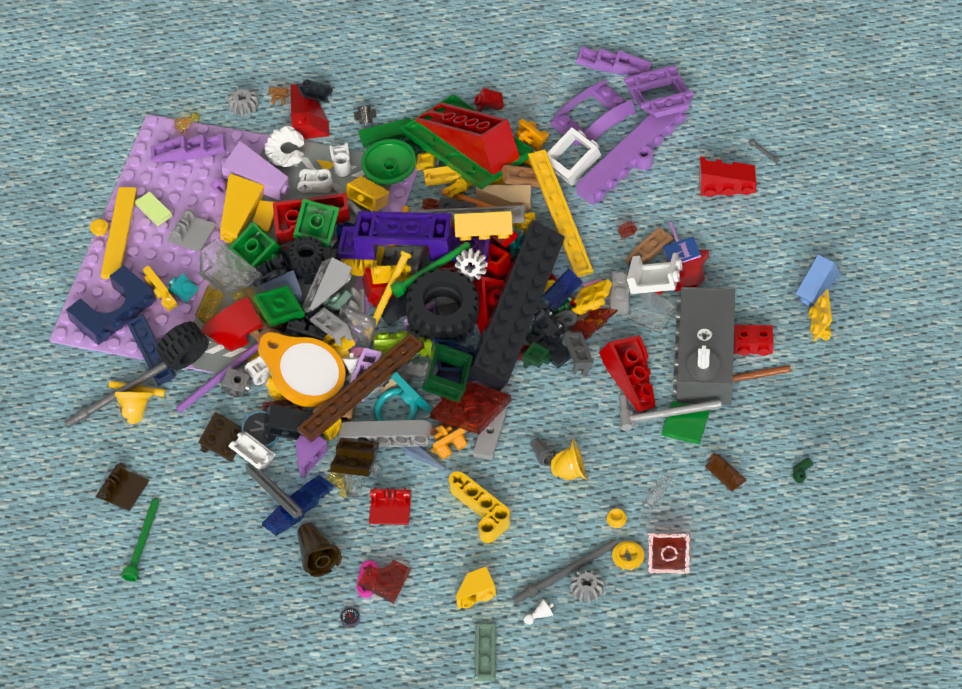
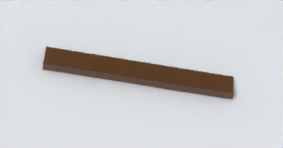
M412 333L407 335L299 425L297 431L312 443L424 349V344Z

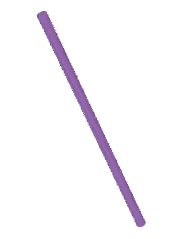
M259 342L255 343L180 403L176 410L182 413L222 381L228 367L236 369L258 352L257 346Z

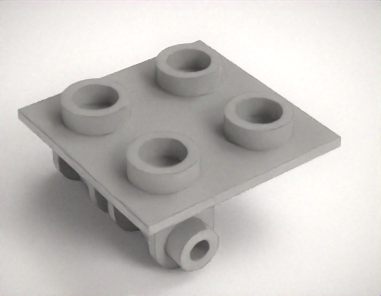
M192 209L185 210L174 230L171 231L167 241L200 252L217 224L194 217Z

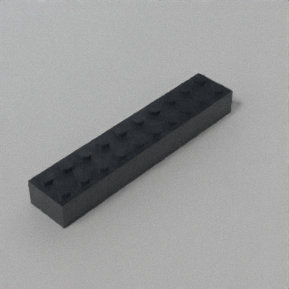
M533 219L524 229L474 352L469 377L498 392L508 383L565 236Z

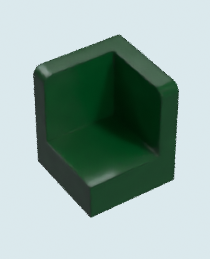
M533 342L523 354V368L525 369L530 364L538 368L543 363L549 365L550 350Z

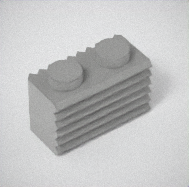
M612 272L611 282L613 285L610 290V314H629L630 288L627 281L628 272Z

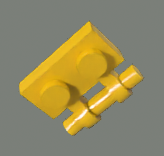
M606 279L579 289L574 300L576 307L572 308L571 311L575 312L576 315H582L587 313L588 310H597L600 306L605 305L604 298L609 295L613 285L612 282Z

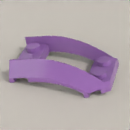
M675 65L624 78L635 103L656 118L688 110L693 98V91H689ZM671 85L675 93L674 95L646 101L641 94L642 91Z
M606 79L582 90L569 99L555 112L550 125L563 136L572 127L576 131H582L589 141H595L608 129L625 120V117L635 115L636 111L632 99L624 100L606 85ZM593 96L609 111L597 119L585 131L566 114L576 105ZM576 139L572 143L573 145H582Z

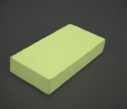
M151 192L146 193L135 201L136 206L157 226L172 217V213Z

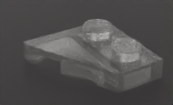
M343 304L340 307L339 319L347 324L351 335L355 339L359 337L366 344L364 348L371 349L374 343L376 319L349 305Z

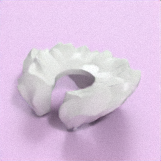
M284 126L280 130L274 129L267 139V143H265V155L269 162L275 166L291 167L299 164L304 159V153L295 150L289 154L281 151V146L286 142H291L297 145L298 148L304 145V138L301 133L291 126Z

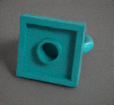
M395 372L391 378L400 388H392L381 394L374 406L375 421H384L381 414L383 404L387 399L399 395L410 406L409 414L405 420L415 419L418 406L427 414L433 408L407 381Z

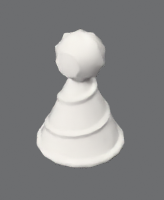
M350 353V357L342 358L350 374L347 377L349 384L360 358L354 357V353Z
M542 599L532 615H525L524 622L531 625L534 623L535 618L553 617L554 615L550 608L554 607L552 603L548 605Z

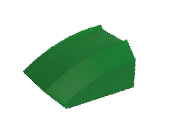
M303 198L293 237L301 240V236H305V239L311 236L312 240L314 237L317 238V242L320 241L321 246H330L340 208Z
M253 221L228 247V254L230 260L243 273H248L266 262V259L271 258L270 256L276 254L282 247Z

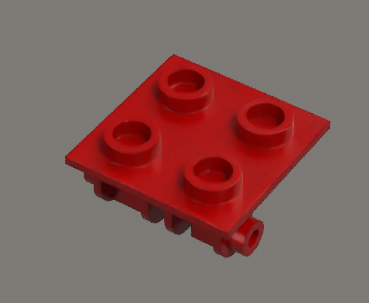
M377 487L370 489L369 524L409 525L412 490H407V488L377 489Z

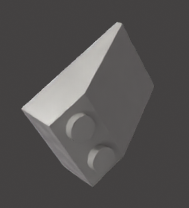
M333 257L322 261L301 307L304 313L313 311L345 285V283L347 284L352 276V273H350L352 267Z

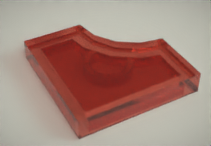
M395 560L384 568L367 566L358 585L394 604L411 568Z

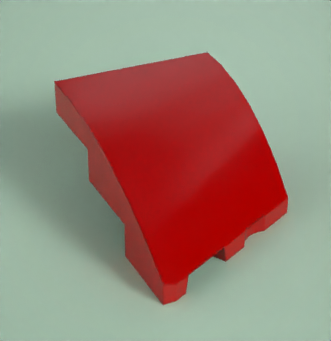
M699 250L701 257L682 263L683 269L679 273L680 281L677 282L675 292L681 291V287H699L704 281L705 276L702 265L710 257L708 250ZM657 291L656 295H662L663 291Z
M245 297L214 316L203 326L201 331L204 335L212 338L214 342L223 345L225 349L232 352L248 345L246 335L263 328V325L249 298Z

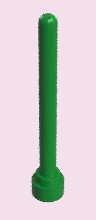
M465 242L403 282L396 281L390 285L392 292L397 298L405 294L406 288L414 283L418 276L423 277V273L427 271L431 273L433 269H438L454 259L463 250H468L471 246L470 243Z
M153 498L131 562L122 572L121 576L126 581L136 582L138 579L139 569L137 566L159 505L157 498Z

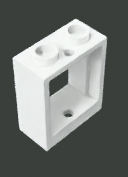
M572 127L547 153L555 174L571 186L601 156L598 149L599 145L594 140L589 141L582 131H576ZM576 139L587 147L589 151L569 171L556 160Z

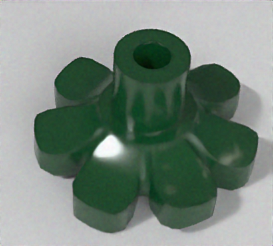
M567 294L560 300V303H556L554 305V313L557 314L563 310H571L572 308L569 305L573 297Z

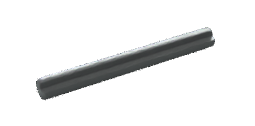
M251 463L246 465L247 473L293 518L297 519L299 516H302L301 508L262 470L256 468Z

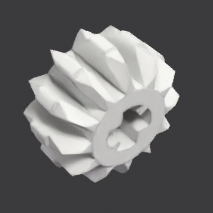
M472 248L468 252L463 250L461 255H458L456 258L458 262L455 263V267L459 268L458 272L468 276L470 281L474 280V276L479 280L481 274L486 273L485 267L488 265V262L484 261L486 256H479L480 250L473 253Z

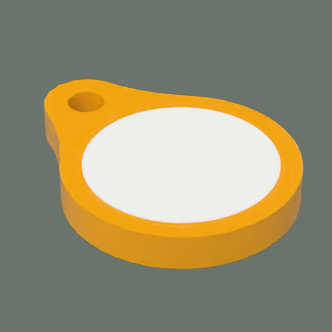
M273 332L266 333L261 337L257 346L258 353L266 363L275 387L287 400L304 407H318L340 392L345 381V366L339 354L331 346L314 338L290 337ZM268 345H273V346H276L277 348H276V349H272V348H270Z

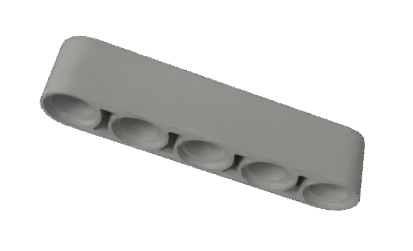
M425 420L343 422L340 425L336 441L338 444L341 438L379 442V447L426 446L429 443L432 425Z

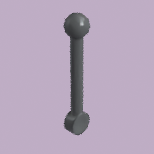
M754 139L750 140V146H755L776 164L780 161L777 156H773L759 146Z

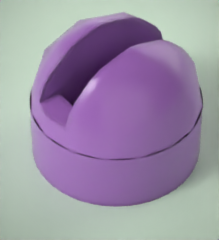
M219 177L211 183V187L216 193H223V189H227V184L222 177Z

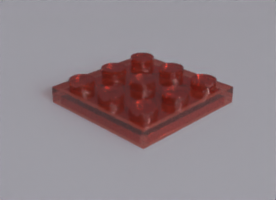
M467 381L465 392L459 403L443 398L430 412L431 419L480 435L512 401L511 395Z

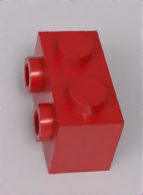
M734 325V354L741 356L749 354L766 356L773 354V325Z

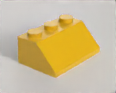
M513 211L454 214L455 237H460V241L471 240V236H479V240L490 239V235H498V239L509 238V234H513Z

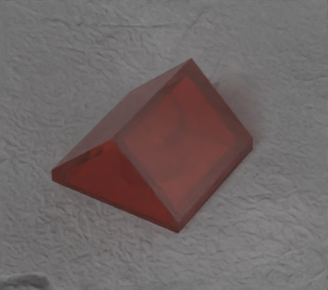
M649 533V573L689 574L690 533Z

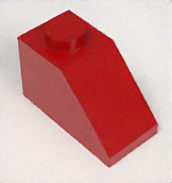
M366 267L362 277L363 286L368 302L377 308L388 283L373 284L371 270ZM392 294L389 298L388 303H390L393 300Z

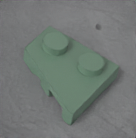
M341 287L321 303L322 306L319 309L326 308L330 312L339 310L348 301L351 294L344 287Z

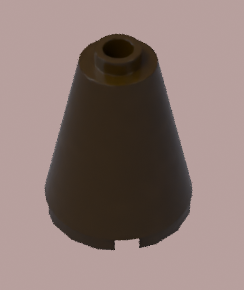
M314 523L302 524L297 534L304 571L313 577H321L333 572L331 569L335 565L338 567L342 559L339 548Z

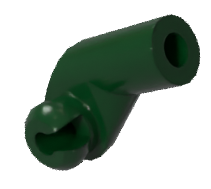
M809 457L793 467L792 477L795 482L802 483L806 479L805 470L813 466V462Z

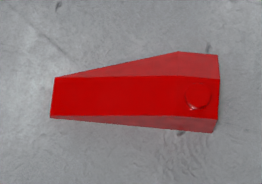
M290 84L292 127L300 132L304 139L329 137V121L319 102L314 99L304 98L301 96L297 85Z
M481 276L479 280L476 279L472 282L479 294L477 326L480 335H482L504 280Z
M638 335L609 342L599 351L606 370L638 413L654 409L653 386L650 384L649 379L651 372L647 365L648 352L641 336Z

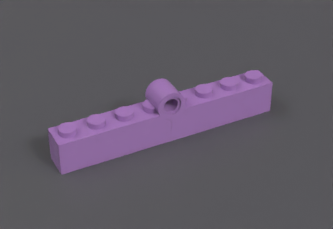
M686 111L658 118L649 115L576 184L577 195L595 205L598 201L600 202L604 199L609 190H614L617 183L621 179H625L631 169H650L653 166V149L656 146H660L667 135L673 134L675 128L686 121Z

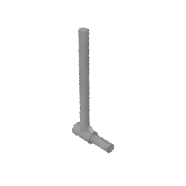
M626 395L619 396L621 428L624 431L631 430L635 422L722 408L721 400L633 414L628 409Z

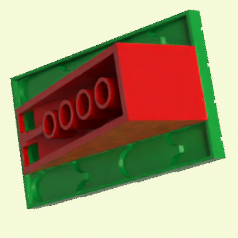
M454 94L400 127L401 132L408 139L420 145L423 150L444 162L446 166L459 173L462 178L481 190L503 176L501 169L504 165L519 166L528 160V154L534 152L532 148L513 136L508 119L481 113Z

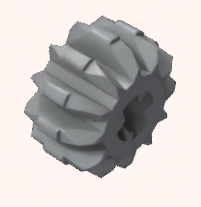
M244 87L242 90L236 88V92H231L230 97H228L229 109L231 112H234L235 116L241 114L243 117L246 113L250 116L251 112H256V107L259 104L257 94L251 88L247 90Z
M585 569L583 574L577 571L576 577H572L570 591L574 599L579 598L580 603L587 600V603L590 604L591 599L597 602L599 596L604 594L605 584L600 574L595 575L594 570L587 573Z

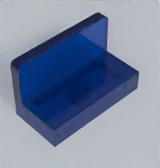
M568 268L542 296L549 302L552 308L558 309L583 281Z

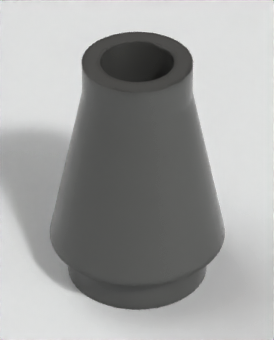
M539 438L532 440L530 446L539 464L544 466L551 465V461L555 457V451Z

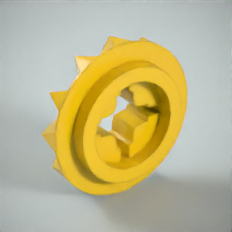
M624 541L617 544L613 549L612 560L622 570L630 569L632 571L633 568H639L640 564L644 562V550L636 542ZM626 550L632 556L630 561L625 557Z

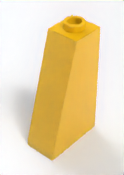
M230 173L220 227L221 240H224L226 243H233L248 227L257 210L259 200H262L264 197V185Z

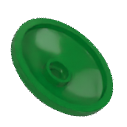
M384 139L366 149L361 160L362 170L365 176L375 183L383 185L396 184L412 174L416 166V155L412 147L407 143L397 139Z

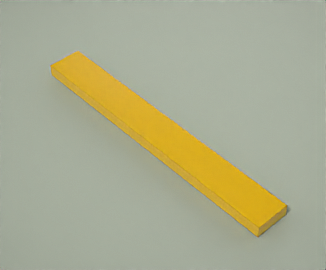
M546 149L528 154V159L555 228L559 234L565 236L562 246L575 278L592 274L593 268Z

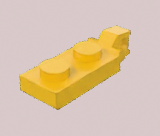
M150 266L143 268L142 270L145 274L143 279L149 287L152 285L155 296L158 299L162 298V306L168 312L177 307V302Z

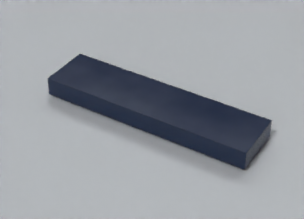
M144 314L126 322L149 369L164 362L156 351L158 342ZM168 366L167 369L154 376L158 386L175 378Z

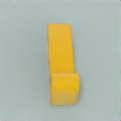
M456 471L450 474V492L483 518L478 524L480 540L484 543L495 541L511 524L508 507L464 473Z

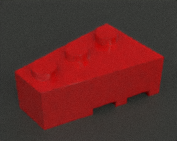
M700 156L699 183L701 196L750 195L756 193L755 165L738 162L727 164L722 163L720 159L709 161L705 157Z

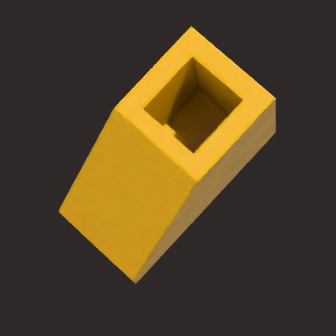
M487 567L467 573L455 596L458 609L469 608L474 603L489 601L493 596H496L495 584Z

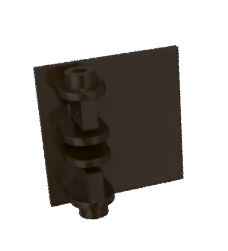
M215 412L198 441L201 444V451L204 453L213 451L232 462L237 452L231 449L229 444L238 439L237 434L241 432L242 427Z
M119 463L115 465V468L109 474V477L97 493L96 498L130 511L150 480L125 469L126 465Z

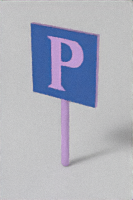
M670 221L669 225L676 242L663 246L668 261L671 262L673 253H677L678 259H681L682 263L701 257L694 237L680 241L674 225Z

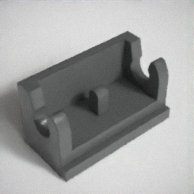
M582 332L564 333L562 345L568 347L573 360V374L576 375L577 371L581 369L582 376L587 375L593 360Z

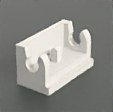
M246 431L238 433V439L235 442L232 441L229 447L256 468L265 470L276 454Z

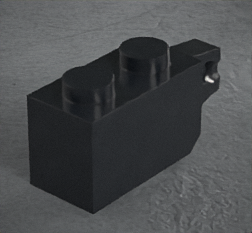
M278 404L270 405L265 412L264 434L297 440L301 435L297 431V427L309 418L308 412L302 411L299 408H286Z

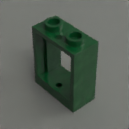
M436 343L430 355L422 390L459 403L465 392L473 355ZM436 360L462 368L459 382L456 383L433 375Z

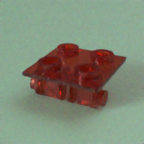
M608 308L590 310L588 312L589 315L577 321L570 331L582 332L586 341L596 332L595 330L598 331L608 322L607 320L618 310Z

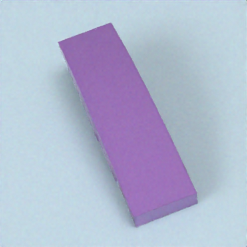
M581 46L575 62L595 70L629 76L649 72L651 62L618 50L617 54L601 48L596 52Z
M223 133L209 138H205L202 134L190 139H186L183 135L152 145L151 160L152 162H171L222 153L226 151V137Z

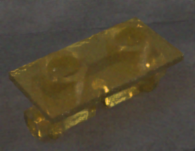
M210 285L207 286L195 314L204 324L215 316L218 309L217 304H220L222 297H224V290L220 287L213 289Z

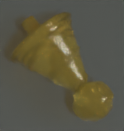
M193 112L191 117L175 118V129L184 134L192 121L200 120V115Z
M331 472L326 477V480L340 489L339 494L341 497H348L350 491L344 487V474Z

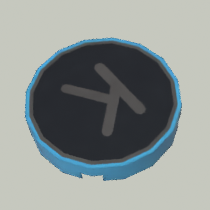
M253 412L243 421L241 432L244 433L246 431L267 448L273 446L279 437L264 434L265 412Z

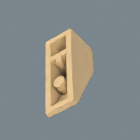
M487 185L482 190L476 187V199L495 206L525 205L526 213L531 212V185Z

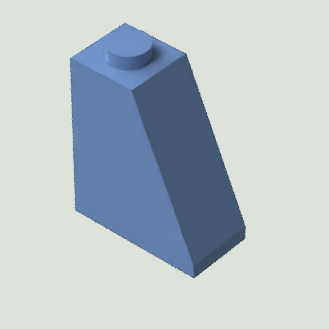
M817 255L796 292L801 304L807 307L810 304L814 305L819 296L826 289L830 288L840 274L834 262Z

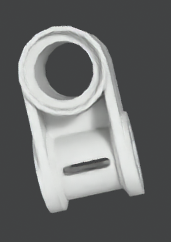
M344 142L343 145H329L336 175L340 177L348 176L351 173L347 142Z
M303 169L300 171V182L297 184V189L300 192L329 193L333 190V180L329 170Z
M261 356L250 361L244 367L247 374L253 378L255 385L263 384L271 376Z

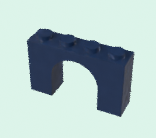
M124 265L109 276L112 287L125 298L120 308L112 312L102 313L92 309L80 298L66 309L69 321L98 346L102 342L107 341L116 331L121 330L127 324L126 322L136 318L143 310L150 307L156 301L153 289Z

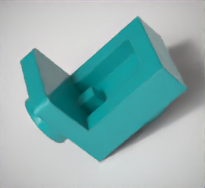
M183 273L178 278L174 276L168 283L170 286L168 289L169 293L172 291L185 303L199 289Z

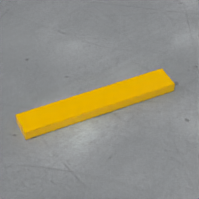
M118 187L101 270L102 279H110L109 276L123 266L138 192L137 188Z

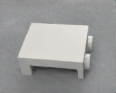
M673 253L671 262L645 265L642 264L640 256H633L627 276L631 294L675 290L677 282L680 281L679 273L683 269L682 260L678 259L677 253Z

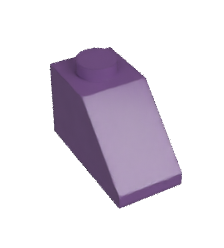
M302 435L297 439L296 449L300 476L304 478L328 452L327 441L320 436L312 443Z

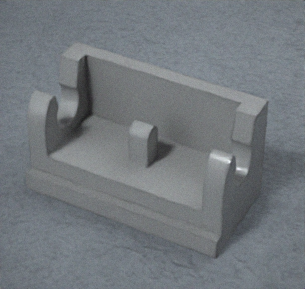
M323 308L310 318L315 327L320 328L331 336L339 346H342L340 341L342 336L348 341L353 339L347 324L326 308Z

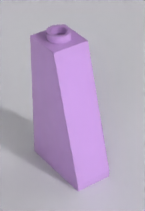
M240 141L221 167L222 178L228 180L231 173L264 185V195L281 201L284 195L289 193L288 176Z

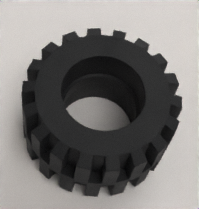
M184 322L169 330L162 337L156 351L171 370L177 371L196 362L207 350L209 340L195 322Z

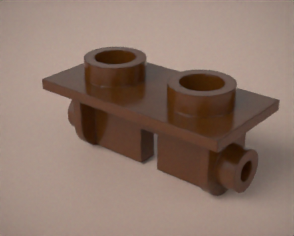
M713 453L709 458L711 462L705 465V468L731 492L747 481L720 454Z

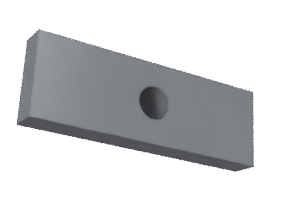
M488 405L474 448L473 457L493 460L507 415V408Z

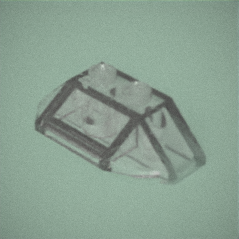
M216 239L201 249L199 274L223 294L241 291L253 284L255 280L263 277L259 271Z

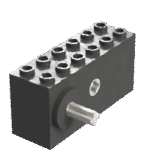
M681 287V295L677 294L673 396H677V402L699 404L721 400L722 405H732L735 289Z

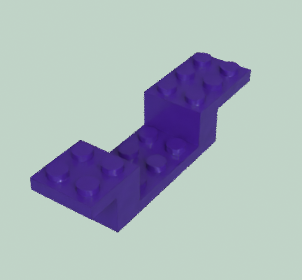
M359 211L355 227L343 226L337 255L338 259L375 260L378 244L429 245L431 261H436L461 244L469 242L473 253L480 250L479 256L485 255L484 261L488 262L492 235H490V239L479 240V236H471V240L460 241V237H455L452 213ZM457 257L450 260L449 262H458L456 259Z

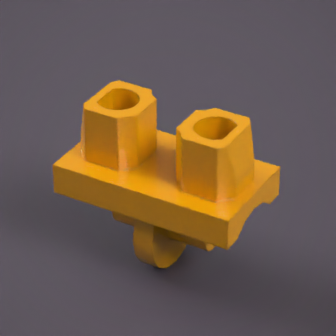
M520 119L515 135L523 143L530 145L536 151H540L543 144L548 141L549 133L545 130H537V126L533 121L527 122L524 119Z
M442 425L438 426V433L433 436L437 442L432 445L431 452L433 454L437 453L444 460L452 455V451L448 447L451 443L454 444L458 451L466 447L468 443L464 437L465 430L463 427L452 432L451 426L444 428Z

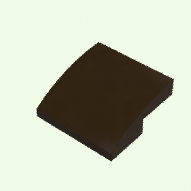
M341 438L336 446V455L330 465V471L369 477L376 460L379 442Z

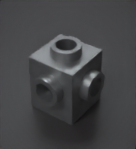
M228 367L221 384V390L226 391L229 396L238 398V396L243 397L244 392H249L252 384L249 381L250 375L245 370L239 368L235 370Z

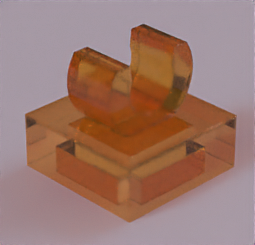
M269 87L268 94L272 97V105L276 104L277 99H281V105H285V98H289V90L287 88Z

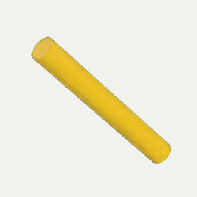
M110 380L109 388L119 389L127 383ZM139 385L132 389L131 392H152L155 396L164 397L166 389Z

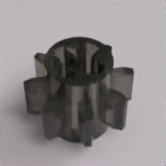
M371 105L357 106L358 111L353 112L354 120H359L360 125L373 123L372 118H377L376 109H371Z

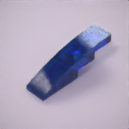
M318 475L290 496L301 508L302 516L295 519L279 505L262 522V526L275 536L281 534L300 522L306 512L318 505L319 499L333 490L334 485Z

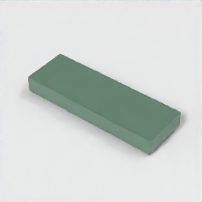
M496 623L475 624V681H496Z

